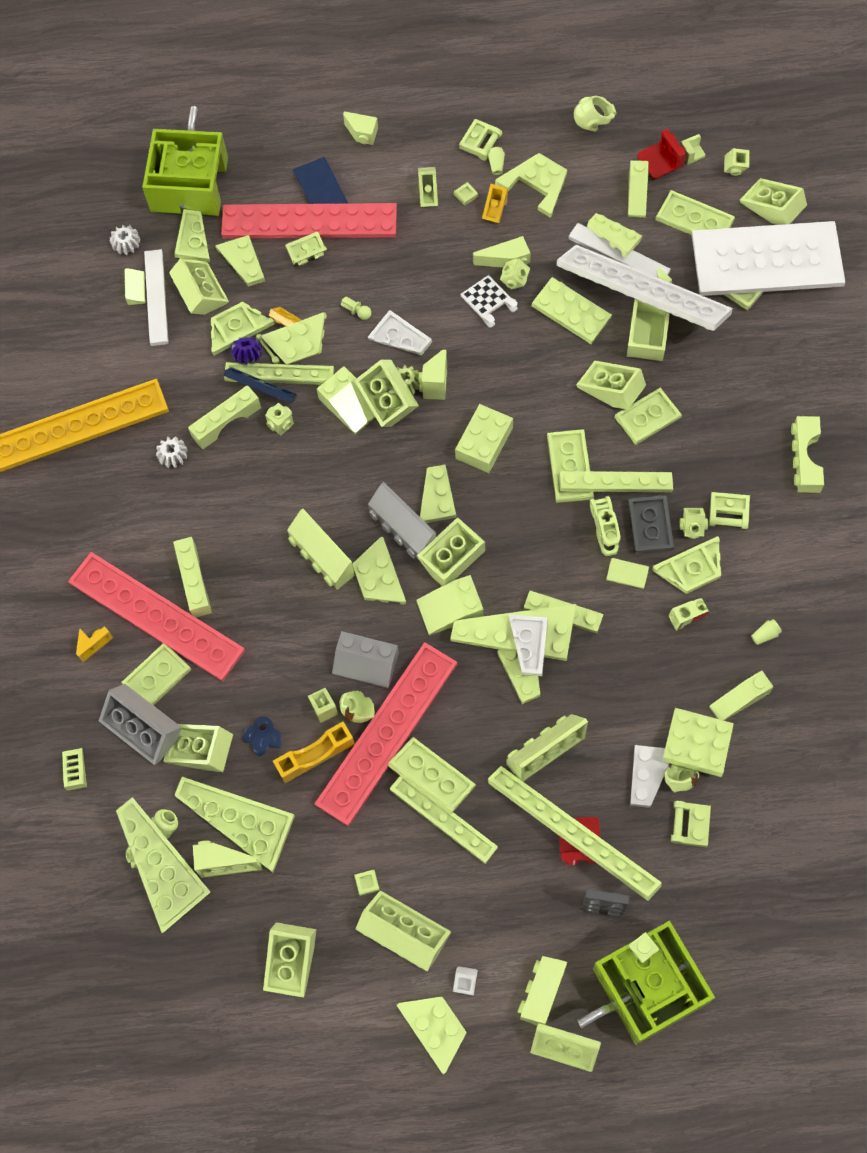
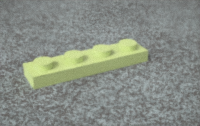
M529 591L524 610L572 604ZM576 605L573 626L597 634L603 614Z

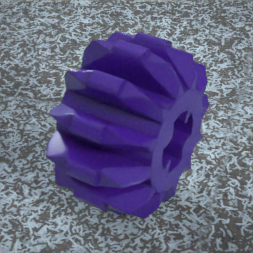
M239 337L231 345L233 359L235 362H239L240 365L243 363L246 365L248 363L254 364L262 356V347L259 340L254 339V337Z

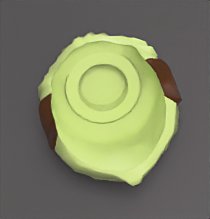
M351 691L344 693L340 697V710L347 720L362 723L374 718V704L370 697H365L363 692Z
M671 764L664 771L665 782L674 793L687 791L696 786L699 772Z

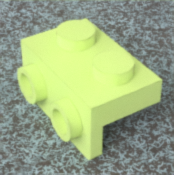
M318 231L285 245L293 265L298 264L299 266L308 263L310 258L318 259L323 257L327 251Z

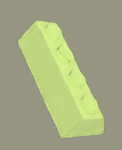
M304 509L300 510L288 528V540L294 547L298 546L301 549L300 553L306 560L310 559L312 561L313 568L317 573L321 572L325 576L324 580L326 583L338 590L355 576L352 561Z
M379 891L363 910L356 930L426 971L435 962L451 933L448 929L382 891Z

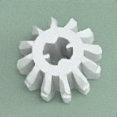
M124 225L120 229L116 227V231L111 232V246L120 255L123 252L126 255L130 251L134 253V249H139L140 237L137 230L133 229L130 225L127 228Z
M168 436L167 441L161 440V445L156 446L158 451L156 452V457L159 459L160 464H165L168 468L171 465L176 468L178 463L183 465L182 459H187L186 453L188 451L184 441H178L177 437L171 440Z

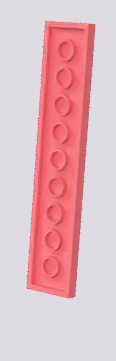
M397 203L223 205L221 236L222 239H238L249 235L250 239L303 238L318 231L321 238L396 237Z
M90 552L68 581L76 589L159 642L164 643L222 682L245 652V648L92 552Z
M424 642L315 802V806L346 826H350L388 769V763L401 750L457 666L455 660Z

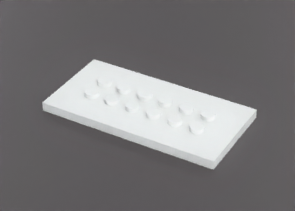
M835 221L692 231L699 294L701 296L843 287L845 285Z

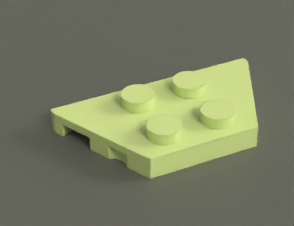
M244 302L211 318L212 354L215 356L233 345V341L238 340L239 337L245 338L247 336L249 338L275 325L274 320L263 316L260 311L252 309Z
M324 312L264 334L262 339L285 364L290 365L318 355L322 351V339L325 331L323 326L327 315Z
M717 536L652 567V570L686 594L721 577L719 537Z
M380 537L352 563L364 600H379L386 603L392 601L400 602V604L404 605L406 600L384 538Z
M443 997L397 1004V1007L444 1075L467 1032Z

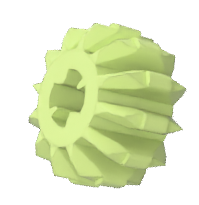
M405 364L403 369L397 366L396 369L410 392L414 395L415 390H419L420 386L418 370L414 371L412 366L407 368Z

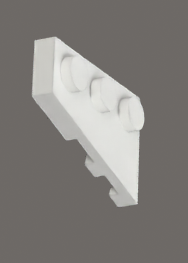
M391 310L388 311L367 337L370 341L422 355L432 343L431 338Z
M509 615L522 675L542 676L548 618Z
M635 745L630 806L651 807L664 777V771L669 763L662 761L665 748Z

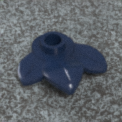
M259 717L253 726L245 730L243 742L252 743L255 754L262 756L269 746L280 749L282 737L280 732L273 728L271 719ZM261 723H265L267 725V728L264 731L260 729Z

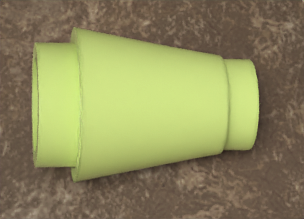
M493 147L488 153L492 174L494 175L503 173L505 153L500 147Z
M774 619L771 621L767 620L751 637L756 645L779 637L778 634L782 630Z

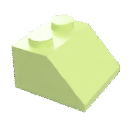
M441 350L423 365V372H419V391L423 392V399L445 400L447 379L446 350Z

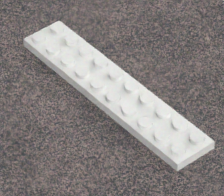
M575 245L557 259L556 266L566 271H571L580 277H585L595 283L619 291L626 296L636 298L643 303H648L660 310L672 313L674 316H679L691 323L703 326L708 330L714 331L732 314L733 308L578 245Z

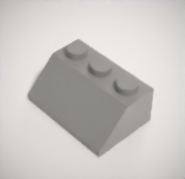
M341 631L335 651L332 674L388 689L399 655L398 645Z

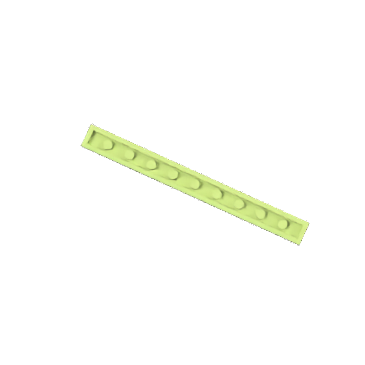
M502 766L488 778V783L647 901L661 887L662 882Z

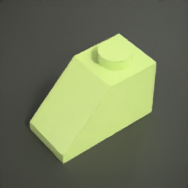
M344 111V124L356 142L373 145L378 131L377 118Z
M435 167L418 168L421 207L438 206Z

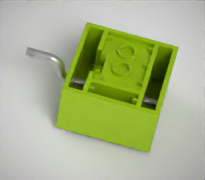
M192 106L190 110L188 131L153 129L142 186L151 212L181 214L184 209L200 211L202 215L219 216L221 198L216 177L217 172H226L228 155L222 132L195 131L198 110L195 106Z
M670 921L647 933L659 948V951L643 964L628 947L631 943L595 962L593 971L611 1003L577 1020L581 1028L617 1010V1014L637 1046L708 1005L715 999Z

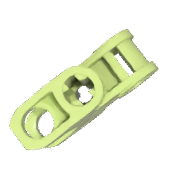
M609 496L598 500L590 499V509L595 521L596 534L601 551L605 556L616 555L620 542V532ZM604 544L607 546L614 545L615 548L608 551L604 548Z

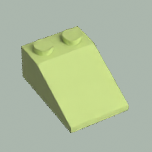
M762 178L740 199V203L776 225L790 224L807 206L803 188Z
M594 361L577 383V388L612 407L629 410L646 386L641 369Z
M342 367L317 388L318 398L356 434L371 422L375 415L354 382L357 378L345 367Z
M471 575L451 581L416 600L429 635L453 628L454 620L484 617L483 607Z
M178 724L181 726L177 741L166 753L163 762L205 771L223 772L233 734L220 726Z
M200 841L198 845H193L194 870L201 878L262 870V866L256 857L211 843V841Z
M275 923L270 929L264 991L304 998L314 952L316 929Z

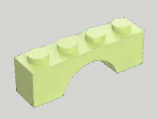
M248 385L190 425L188 429L192 438L203 450L217 440L220 431L229 422L239 417L248 418L261 408L259 398Z
M797 416L795 423L791 425V434L795 437V440L792 442V451H795L796 457L793 459V468H796L797 474L794 476V485L797 486L798 492L821 493L824 486L823 467L814 464L807 454V447L817 442L821 434L820 417Z
M188 537L174 541L188 606L192 616L200 617L211 614L212 610L199 565L200 561L193 538Z

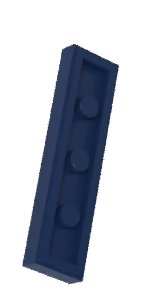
M232 367L226 369L223 375L288 403L294 402L297 397L296 393Z

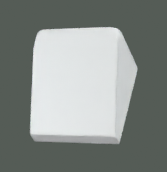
M458 966L453 992L474 995L478 970Z

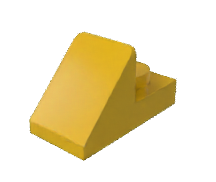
M490 184L482 219L500 223L504 205H507L508 188Z
M105 626L102 629L96 630L91 638H88L79 629L77 656L82 662H85L112 640L113 636Z

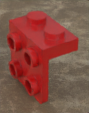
M667 128L661 131L660 142L638 152L637 158L639 161H648V173L652 179L656 180L683 167L686 151L678 144L675 135L671 134Z
M597 817L574 818L600 837V825ZM559 836L561 861H566V865H576L578 860H586L587 864L596 863Z

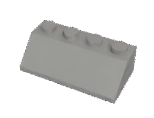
M384 482L379 486L368 503L369 515L373 520H378L387 533L391 532L395 536V541L400 546L404 545L407 548L408 554L413 559L417 558V555L436 538V532Z
M126 684L108 691L99 718L101 724L154 765H157L176 743L181 730L180 725Z

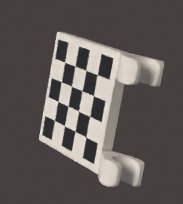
M489 275L460 294L489 328L495 325V319L490 313L503 304H506L511 312H515L518 309L516 307V300L510 298Z

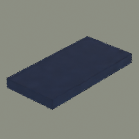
M325 157L293 169L309 204H348Z

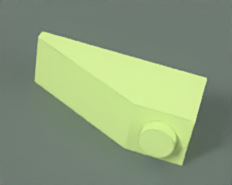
M631 160L628 217H646L648 161Z
M522 236L473 252V263L479 266L504 268L506 262L519 258L527 265L530 263L531 253Z
M760 671L729 691L709 707L717 719L725 721L769 695L773 685L764 672Z

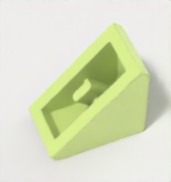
M326 688L308 696L320 723L338 715L335 703Z

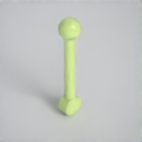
M257 334L256 339L260 341L271 356L273 364H278L279 358L274 356L262 339V335Z

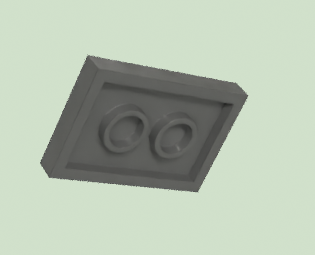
M666 495L629 498L628 505L635 554L672 551L674 544Z
M587 889L583 900V909H587L588 913L599 914V911L607 912L608 916L620 917L626 911L629 895Z

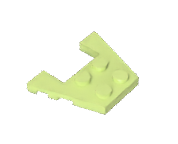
M538 153L497 178L495 185L506 187L509 191L518 180L522 181L546 196L538 205V211L551 218L567 175V169Z

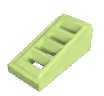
M83 749L62 752L64 788L69 791L87 787ZM78 754V758L68 760V756ZM78 762V765L69 767V764ZM79 769V772L70 774V771ZM79 776V779L70 781V778Z

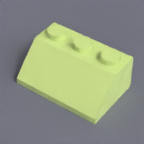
M180 258L169 272L190 313L205 315L229 303L207 261Z
M457 517L417 555V558L429 574L441 586H444L454 581L485 552V541Z
M542 956L541 961L536 960L533 972L536 973L534 981L529 980L525 991L529 993L527 1000H522L518 1013H521V1020L536 1026L538 1023L546 1024L567 962Z

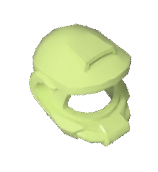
M600 96L584 97L574 109L576 124L585 130L593 132L598 130V125L610 123L617 114L614 105ZM594 105H598L603 110L604 116L597 112Z

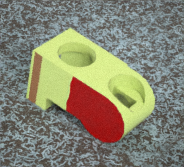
M700 598L672 608L669 618L677 631L689 623L704 618L709 614V610L703 599Z

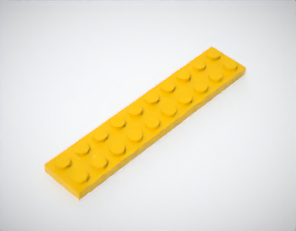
M157 378L0 434V472L169 412Z

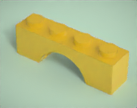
M341 722L327 730L313 744L301 750L289 751L273 760L284 783H287L355 745L345 723Z

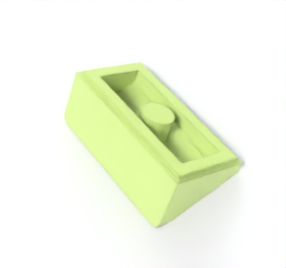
M125 269V299L128 305L146 303L145 273L143 271Z
M611 558L606 580L644 589L649 567Z

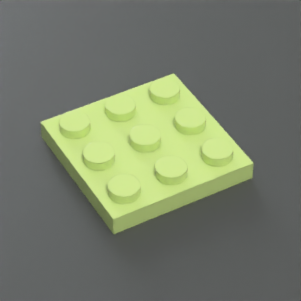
M675 708L662 761L722 777L734 723Z

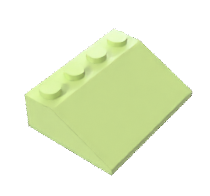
M573 714L568 717H561L557 720V725L552 728H545L540 733L541 736L535 740L534 738L528 740L524 744V748L519 751L517 749L512 751L507 756V766L517 778L525 781L585 739L588 725L586 718Z

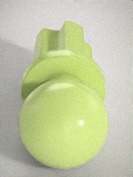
M348 297L342 299L341 306L350 310L353 315L357 313L358 317L362 320L370 318L371 309L368 306H361V302H355Z

